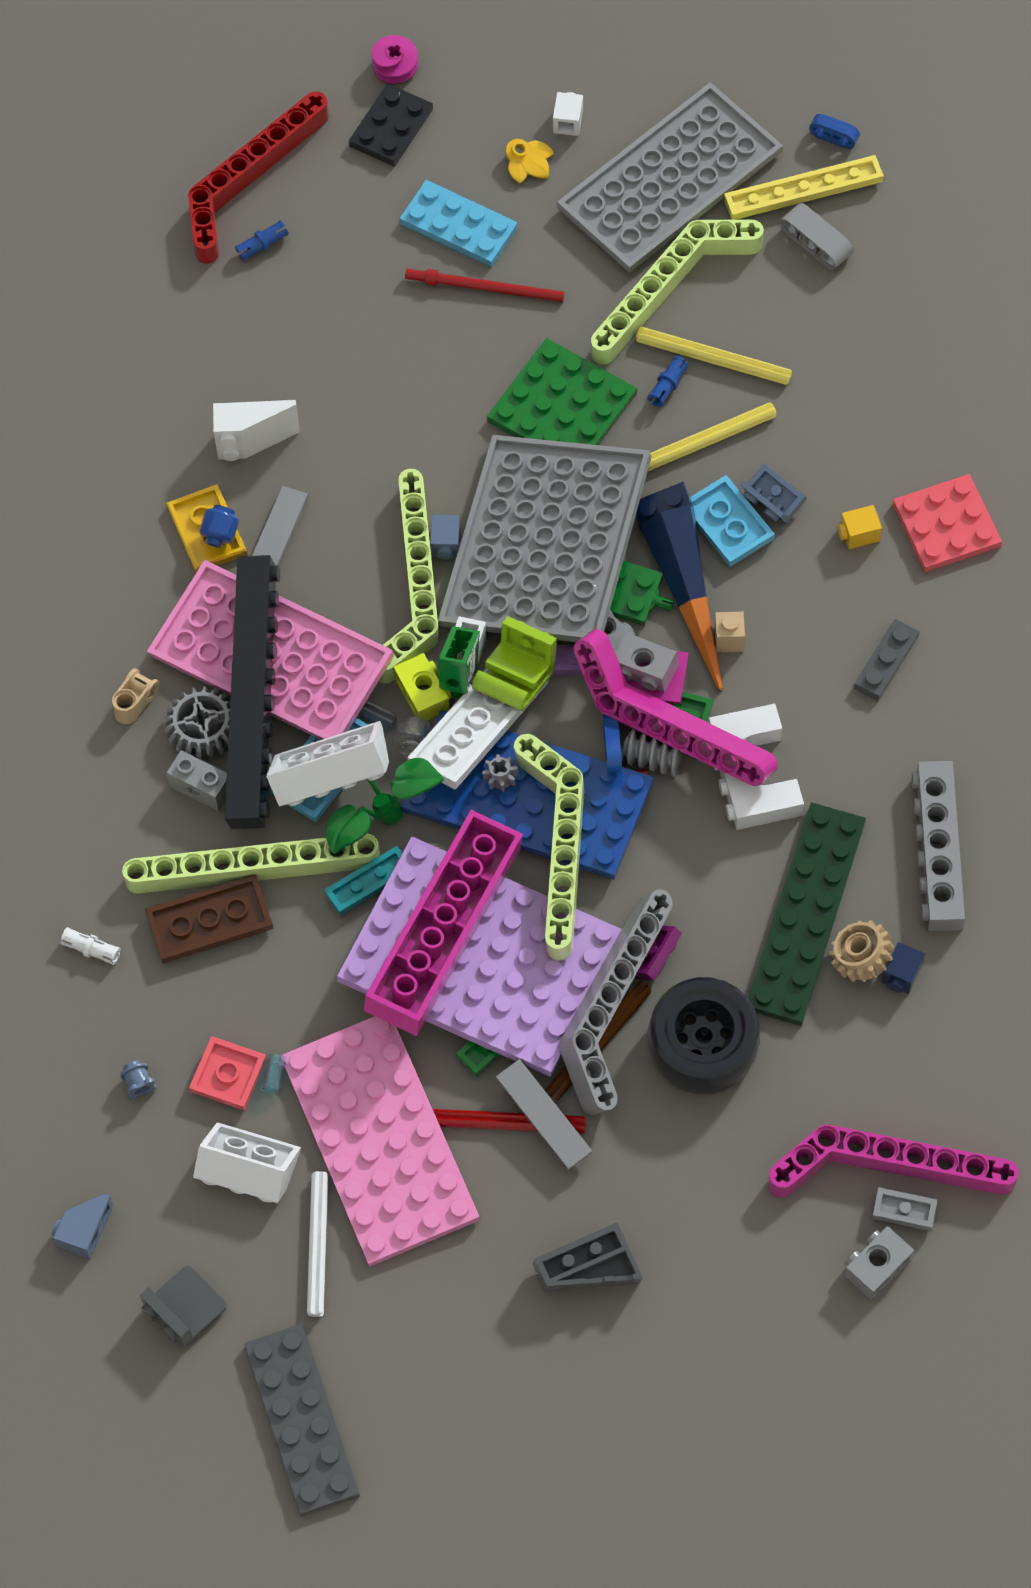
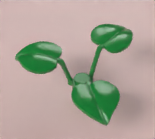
M412 758L397 768L395 772L396 779L390 782L392 796L381 793L374 780L369 781L367 779L376 793L373 799V810L363 806L356 810L350 804L337 809L330 816L326 826V839L330 850L336 854L341 849L363 838L371 827L369 815L373 816L375 820L380 818L386 825L396 824L403 815L398 799H410L432 789L444 781L443 776L429 761L423 758Z

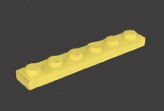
M876 155L724 193V201L731 219L737 220L883 182L884 175Z

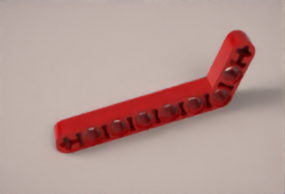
M315 91L307 94L189 190L188 200L196 258L204 264L213 263L219 257L215 212L328 121L327 97L323 93ZM203 241H208V245L204 246Z

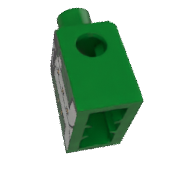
M452 626L439 656V688L450 691L453 698H461L463 694L468 693L476 674L480 631ZM463 652L462 660L457 658V654Z

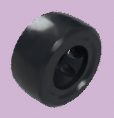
M696 977L672 986L661 996L656 1004L648 1027L649 1050L652 1060L661 1075L672 1085L694 1094H714L736 1085L753 1065L760 1044L759 1021L755 1008L748 997L736 986L712 977ZM712 1013L717 1015L718 1019L715 1022H709L706 1016ZM692 1016L696 1022L693 1025H688L684 1019ZM728 1030L731 1032V1035L727 1039L722 1038L720 1035L721 1031ZM683 1035L687 1037L688 1041L682 1044L677 1037ZM698 1039H701L703 1041H706L708 1039L709 1042L703 1044L698 1042ZM716 1049L722 1050V1051H720V1052L714 1054L715 1051H716Z

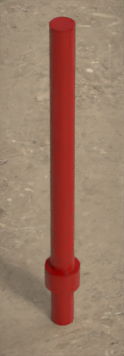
M406 268L405 279L422 281L426 285L431 286L442 284L563 302L565 295L564 291L439 273V270L433 269L421 271Z

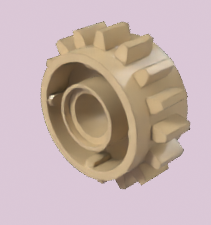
M860 920L857 923L847 925L841 932L837 933L835 941L831 943L833 951L830 952V956L833 959V966L843 978L848 976L852 982H855L856 979L866 982L868 979L876 978L887 969L889 961L893 960L891 952L895 950L889 933L885 931L881 924L876 926L871 920L868 923Z

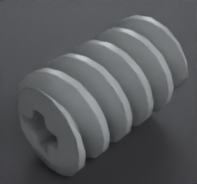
M632 729L625 739L621 760L623 762L627 756V763L632 766L638 759V766L641 769L649 762V769L652 772L660 765V772L663 775L671 768V775L675 778L683 752L673 747L670 748L669 745L663 742L659 745L658 740L654 738L648 742L647 736L644 733L637 739L635 730Z

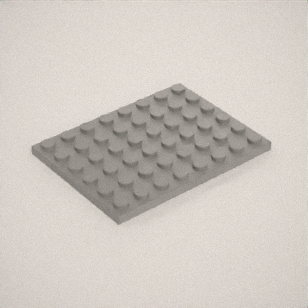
M492 435L438 618L440 627L452 628V626H456L458 617L461 616L486 622V632L501 634L502 622L509 616L542 632H546L561 641L577 642L594 629L604 632L652 457L650 450Z

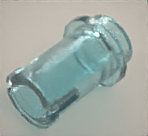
M268 1054V1058L264 1060L266 1069L261 1089L270 1093H279L283 1069L287 1066L283 1055Z

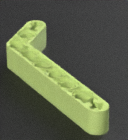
M695 220L690 222L592 335V360L599 365H606L612 362L638 332V329L646 323L703 255H752L758 253L763 245V225L756 220Z
M416 469L404 470L399 475L398 480L412 622L383 644V646L392 649L395 654L378 681L384 684L395 680L394 666L422 653L426 654L439 642L424 482L422 474ZM409 486H414L415 493H409ZM413 508L419 509L418 511H415V512L408 511V510L413 509ZM415 532L421 533V534L418 535V536H413V535H411L412 533H415ZM418 556L424 557L422 560L413 559ZM418 581H425V582H426L425 584H422V585L416 584V582H418ZM421 605L429 606L427 609L418 608ZM423 630H430V631H432V632H430V633H428V634H422V633H420V632L423 631ZM402 647H410V648H411V649L408 650V651H401V650H399V649L402 648Z
M523 734L517 737L514 742L517 764L556 794L545 940L548 955L552 959L560 961L567 959L573 950L584 803L583 774L578 768L537 737L531 734ZM548 765L555 767L553 770L549 771L543 769L545 766ZM568 782L577 783L573 787L565 786V784ZM566 808L575 809V811L571 813L563 812V810ZM564 834L573 835V837L570 839L561 838V836ZM562 860L571 861V863L566 866L558 864ZM561 886H566L570 888L566 892L557 891V889ZM558 913L567 914V917L564 919H557L554 916ZM557 933L562 934L563 940L561 945H557Z

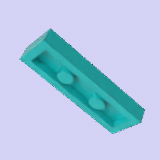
M395 846L324 889L326 897L340 916L383 891L402 855L398 846Z

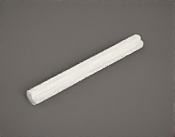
M323 1171L313 1172L311 1176L307 1314L310 1317H322L324 1314L328 1174Z

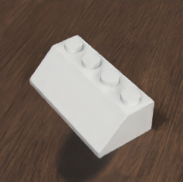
M378 721L276 754L266 777L279 807L286 804L295 806L302 803L305 798L314 795L316 798H320L329 794L333 789L339 787L348 789L355 786L358 781L364 779L373 781L382 777L386 773L389 764L382 724Z

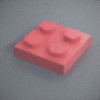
M211 1036L189 1090L191 1093L245 1111L267 1060L266 1054Z

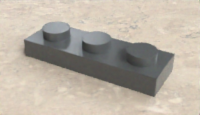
M894 619L856 680L854 689L879 701L918 639L920 631Z

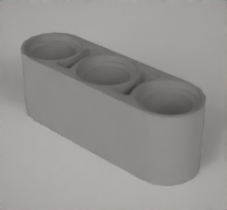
M803 203L796 205L780 219V226L783 231L831 270L836 269L854 252L852 244L845 236Z

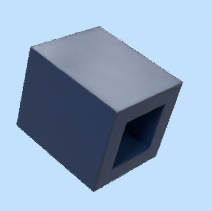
M898 942L892 954L893 960L889 961L887 969L884 971L882 983L895 992H906L909 994L923 965L925 953Z

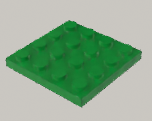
M546 338L487 415V422L514 437L599 445L637 395V388Z

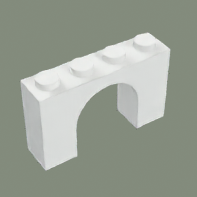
M775 704L709 717L710 724L756 746L781 741L782 725ZM720 771L722 778L718 779L720 793L722 796H727L729 803L725 805L727 818L729 821H734L736 830L803 816L804 802L797 779L769 785L752 786Z

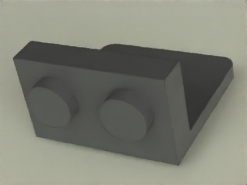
M190 1266L183 1267L156 1293L148 1287L140 1294L143 1303L141 1310L151 1321L156 1319L163 1326L161 1328L163 1333L172 1342L177 1340L184 1348L220 1316L227 1307L226 1302Z

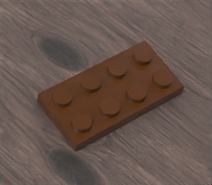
M256 874L145 909L162 964L273 929Z

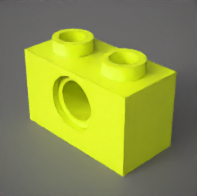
M424 653L393 667L394 679L419 724L438 716L441 710L446 712L450 710L449 699L452 698L451 693L439 688L438 669L433 661L428 662ZM421 685L430 686V688L426 690L418 689V687Z

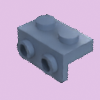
M765 463L748 483L745 481L741 483V487L746 491L743 496L755 506L758 502L766 508L763 512L775 522L780 519L787 524L807 500L805 495Z

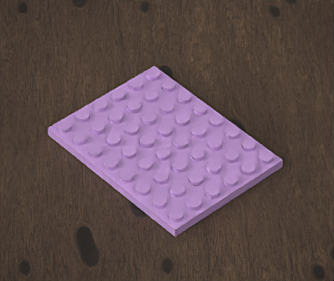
M411 836L338 973L337 982L367 994L447 853L446 851ZM504 878L429 1013L426 1022L513 1061L520 1059L525 1066L551 1077L562 1055L559 1048L560 1040L622 929L576 909L572 954L565 960H554L547 953L545 940L548 896ZM558 913L554 917L564 919L567 917V914ZM557 933V945H561L563 940L562 934Z

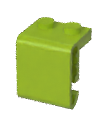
M507 616L502 622L501 643L485 662V668L488 670L486 672L478 670L472 689L520 711H524L554 671L557 638Z

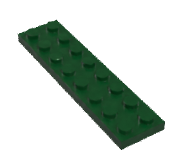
M810 803L748 999L754 1006L756 1013L802 1026L864 829L865 817Z

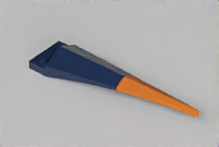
M680 482L640 498L636 514L644 537L663 573L717 688L722 691L723 685L706 595L695 511L686 484Z

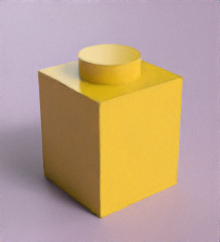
M874 505L843 512L841 523L837 525L841 541H846L848 550L880 542L882 526Z

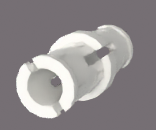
M67 927L61 936V945L78 950L85 957L90 958L92 956L111 965H115L119 959L121 948L98 940V937L95 935H84Z

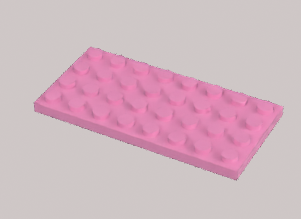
M204 560L148 648L147 653L149 656L231 696L237 575ZM279 596V606L274 610V616L277 617L278 632L273 633L277 657L272 659V668L275 670L276 682L275 685H271V694L274 696L275 706L274 711H270V715L319 740L347 732L393 659L394 651Z
M374 1016L280 1055L369 1267L480 1221L477 1209L396 1026Z

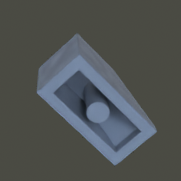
M103 1194L66 1210L62 1219H57L52 1230V1236H54L53 1239L57 1248L91 1259L113 1208L111 1197Z

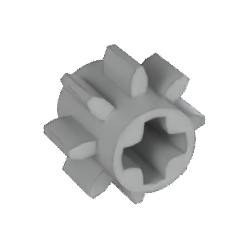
M497 754L493 760L485 761L487 770L483 771L482 774L483 780H489V789L495 787L504 792L505 788L509 785H516L513 776L518 775V767L512 766L511 757L505 759Z

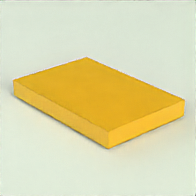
M218 484L166 503L195 573H197L204 560L219 566L233 561L237 557L247 555L246 547L238 529L233 542L222 544L221 548L206 544V538L199 533L202 519L207 509L213 508L214 505L227 507Z

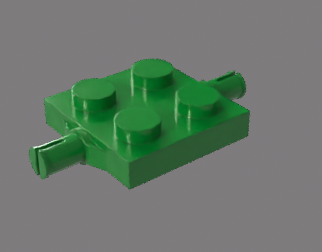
M623 561L610 608L614 617L645 626L648 616L655 606L671 612L674 600L659 596V587L663 579V573Z

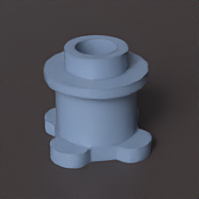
M132 1061L123 1067L124 1070L120 1077L126 1081L130 1100L137 1099L146 1093L156 1090L155 1079L149 1077L147 1072L148 1065L146 1063Z

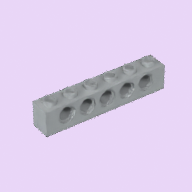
M953 761L918 762L917 771L912 772V789H917L918 798H914L913 801L914 815H919L920 824L915 826L916 842L921 841L922 851H917L918 868H923V877L919 878L920 894H925V904H921L922 921H927V931H961L965 922ZM930 790L937 791L940 795L931 796L927 792ZM936 816L939 817L942 821L933 822L929 819V817ZM937 842L944 847L936 849L931 844ZM942 869L946 874L937 875L933 870ZM935 896H945L948 901L940 902L935 899Z

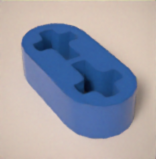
M824 114L815 115L809 126L810 132L815 137L847 149L853 148L860 136V132L855 126Z

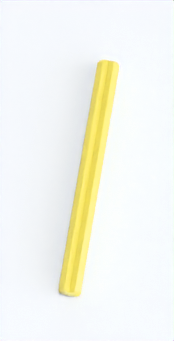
M640 327L636 335V341L639 343L784 385L790 382L792 376L790 369L645 327Z
M766 403L651 452L652 457L648 471L775 418L776 409L774 405Z

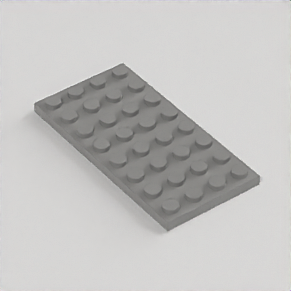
M710 82L557 201V208L630 273L680 234L690 222L700 218L724 199V193L734 191L783 152V145Z

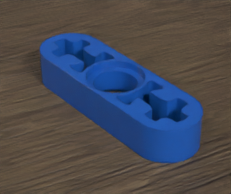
M603 714L607 772H622L618 721Z

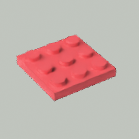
M970 474L893 499L892 505L924 573L1000 548L1002 545V540Z

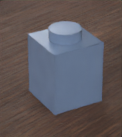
M432 515L431 557H437L442 560L457 557L460 546V515Z

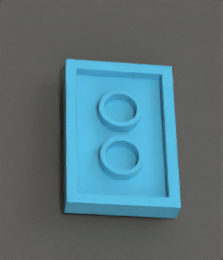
M727 475L690 497L695 511L696 527L729 567L775 539V533Z

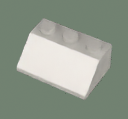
M217 1122L199 1146L193 1178L202 1180L207 1185H219L229 1188L237 1194L246 1193L258 1197L264 1202L278 1203L287 1190L301 1147Z

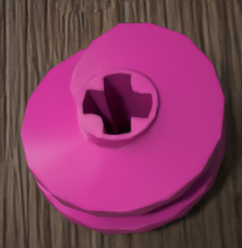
M388 35L379 39L374 44L371 52L372 64L379 80L389 84H399L409 80L417 72L419 64L418 50L408 38L399 35Z

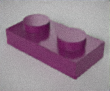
M662 926L637 971L635 979L654 981L661 973L664 963L675 949L676 943L682 935L676 927Z

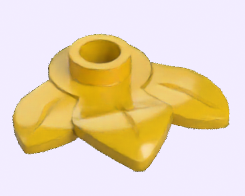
M513 139L507 144L505 154L509 160L508 172L516 182L522 183L527 174L541 179L549 177V165L546 159L554 154L551 147L537 140L526 142L522 139ZM515 148L522 150L523 153L516 152Z

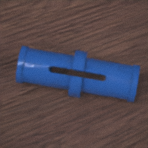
M279 220L262 232L258 230L252 238L236 245L235 250L237 253L246 248L248 249L239 255L241 260L245 261L262 249L264 251L270 248L269 245L288 236L287 228L276 233L277 230L285 226L284 223Z
M674 356L665 372L660 373L657 378L658 383L648 395L649 402L655 397L652 405L662 407L670 392L678 387V380L688 368L687 361L681 365L684 358Z

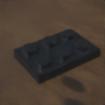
M387 83L349 139V147L395 167L432 112L433 103Z

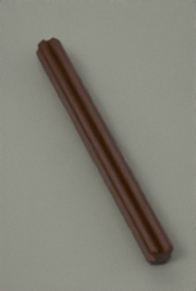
M639 981L619 1004L598 1043L600 1050L608 1044L651 994V987L644 981ZM566 1066L545 1089V1092L555 1104L572 1085Z

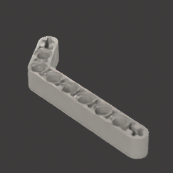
M655 890L641 897L636 902L560 1040L559 1048L581 1108L588 1115H599L613 1109L617 1104V1093L598 1043L672 909V898L665 890ZM614 969L617 971L619 979L616 977ZM602 993L606 998V1002L602 998ZM589 1016L592 1018L593 1025L589 1021ZM576 1040L580 1044V1049L576 1045ZM586 1067L589 1069L591 1076H588Z

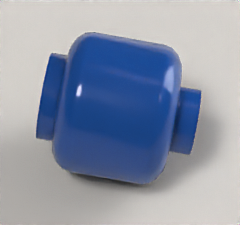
M214 505L213 508L205 511L199 533L206 538V544L221 548L222 544L233 542L239 524V519L234 515V510L221 505Z

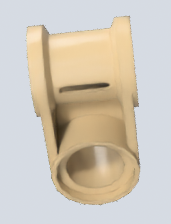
M133 668L112 697V706L116 720L121 724L134 723L148 703L155 698L160 687V681L157 679L151 680L140 674V670ZM124 705H130V707L126 709L120 708Z

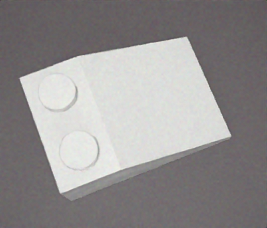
M296 400L213 403V432L218 460L235 461L237 459H246L300 433Z

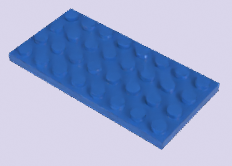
M440 711L434 727L447 714L446 711ZM506 731L456 790L440 783L416 797L401 801L400 808L403 812L460 830L470 810H473L522 833L523 838L520 850L551 859L556 794L517 764L514 742L520 736L519 734ZM545 743L583 774L584 803L579 869L615 880L653 786L654 777L622 767V772H607L605 761ZM497 754L505 759L511 757L512 766L518 767V775L513 776L516 785H509L505 788L504 792L495 787L489 789V780H483L482 772L487 770L485 761L493 760ZM548 765L545 766L543 769L549 771L553 770L555 767ZM568 782L565 784V786L573 787L577 783ZM566 808L563 810V812L565 813H571L575 811L574 808ZM564 834L561 836L562 839H570L573 837L572 834ZM562 860L560 863L569 865L571 861Z

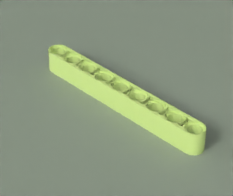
M366 834L359 841L341 849L340 851L344 853L341 857L331 856L333 852L329 848L327 839L318 838L134 858L124 864L122 873L128 890L140 894L222 885L256 874L258 881L352 871L379 857L380 852L377 839L371 834ZM364 848H370L373 850L369 854L360 853V851ZM313 854L316 856L312 860L302 859L305 855ZM280 857L287 859L281 864L274 862V860ZM251 860L258 862V864L252 867L245 865ZM224 863L229 865V867L224 870L217 869V866H219L220 864ZM192 867L201 868L196 873L188 872V870ZM163 870L172 871L167 876L159 875ZM135 873L143 874L139 879L130 878Z

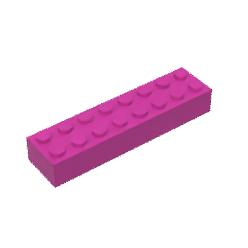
M470 810L365 995V1012L415 1036L418 1035L521 848L522 833Z

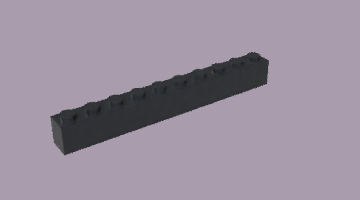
M271 555L237 557L225 820L231 829L265 828V818L270 816L269 801L266 800V792L271 790V786L266 776L268 764L272 763V750L268 746L269 738L273 737V723L270 721V711H274L275 706L274 696L271 694V685H275L276 682L275 670L272 668V659L277 657L273 633L278 632L277 617L274 616V610L279 606L278 591H275L276 582L280 581L279 565H275Z

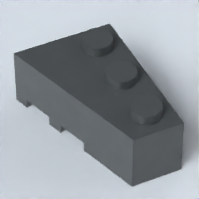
M618 1222L534 1259L532 1264L544 1292L638 1284L643 1278Z

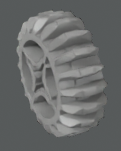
M203 686L201 692H197L192 687L190 695L182 691L180 694L182 700L173 698V707H167V717H164V725L166 726L164 731L165 735L169 737V744L172 747L176 746L178 753L182 750L192 756L196 754L200 760L203 758V755H208V758L212 760L214 752L223 755V747L228 748L230 701H228V695L226 693L219 695L216 688L208 693L205 686ZM193 711V713L190 716L185 717L188 713ZM199 716H201L202 721L205 722V731H203L202 725H199ZM219 730L215 735L211 736L214 731ZM192 736H196V737H199L200 739H195V738H191V737H192Z

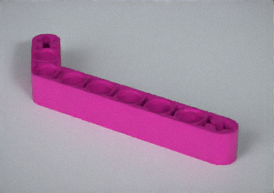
M594 629L575 643L574 654L596 707L603 714L752 786H759L777 770V760L770 752L629 685L610 639L602 630Z
M822 1125L773 1165L769 1173L768 1188L777 1197H787L826 1163L832 1161L980 1191L1008 1194L1016 1185L1019 1169L1013 1161L839 1126ZM828 1138L833 1141V1145L825 1147L819 1143V1140ZM850 1144H858L863 1150L853 1152L848 1146ZM886 1149L890 1151L893 1156L890 1158H883L878 1154V1151ZM916 1155L921 1158L922 1162L913 1164L907 1157ZM804 1156L809 1158L812 1163L804 1166L797 1162V1158ZM946 1161L952 1168L943 1170L937 1163ZM976 1167L981 1171V1174L977 1176L971 1175L967 1168ZM988 1170H991L990 1178H987ZM1001 1173L1006 1174L1007 1180L1001 1179ZM786 1176H788L787 1183L782 1180Z

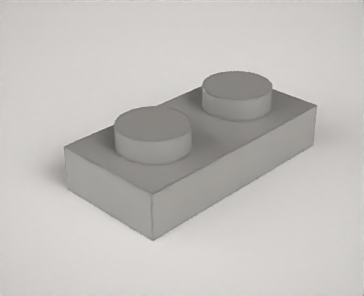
M878 1187L872 1219L932 1231L937 1199Z

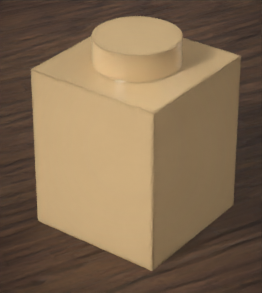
M744 611L715 612L714 632L717 653L744 652Z

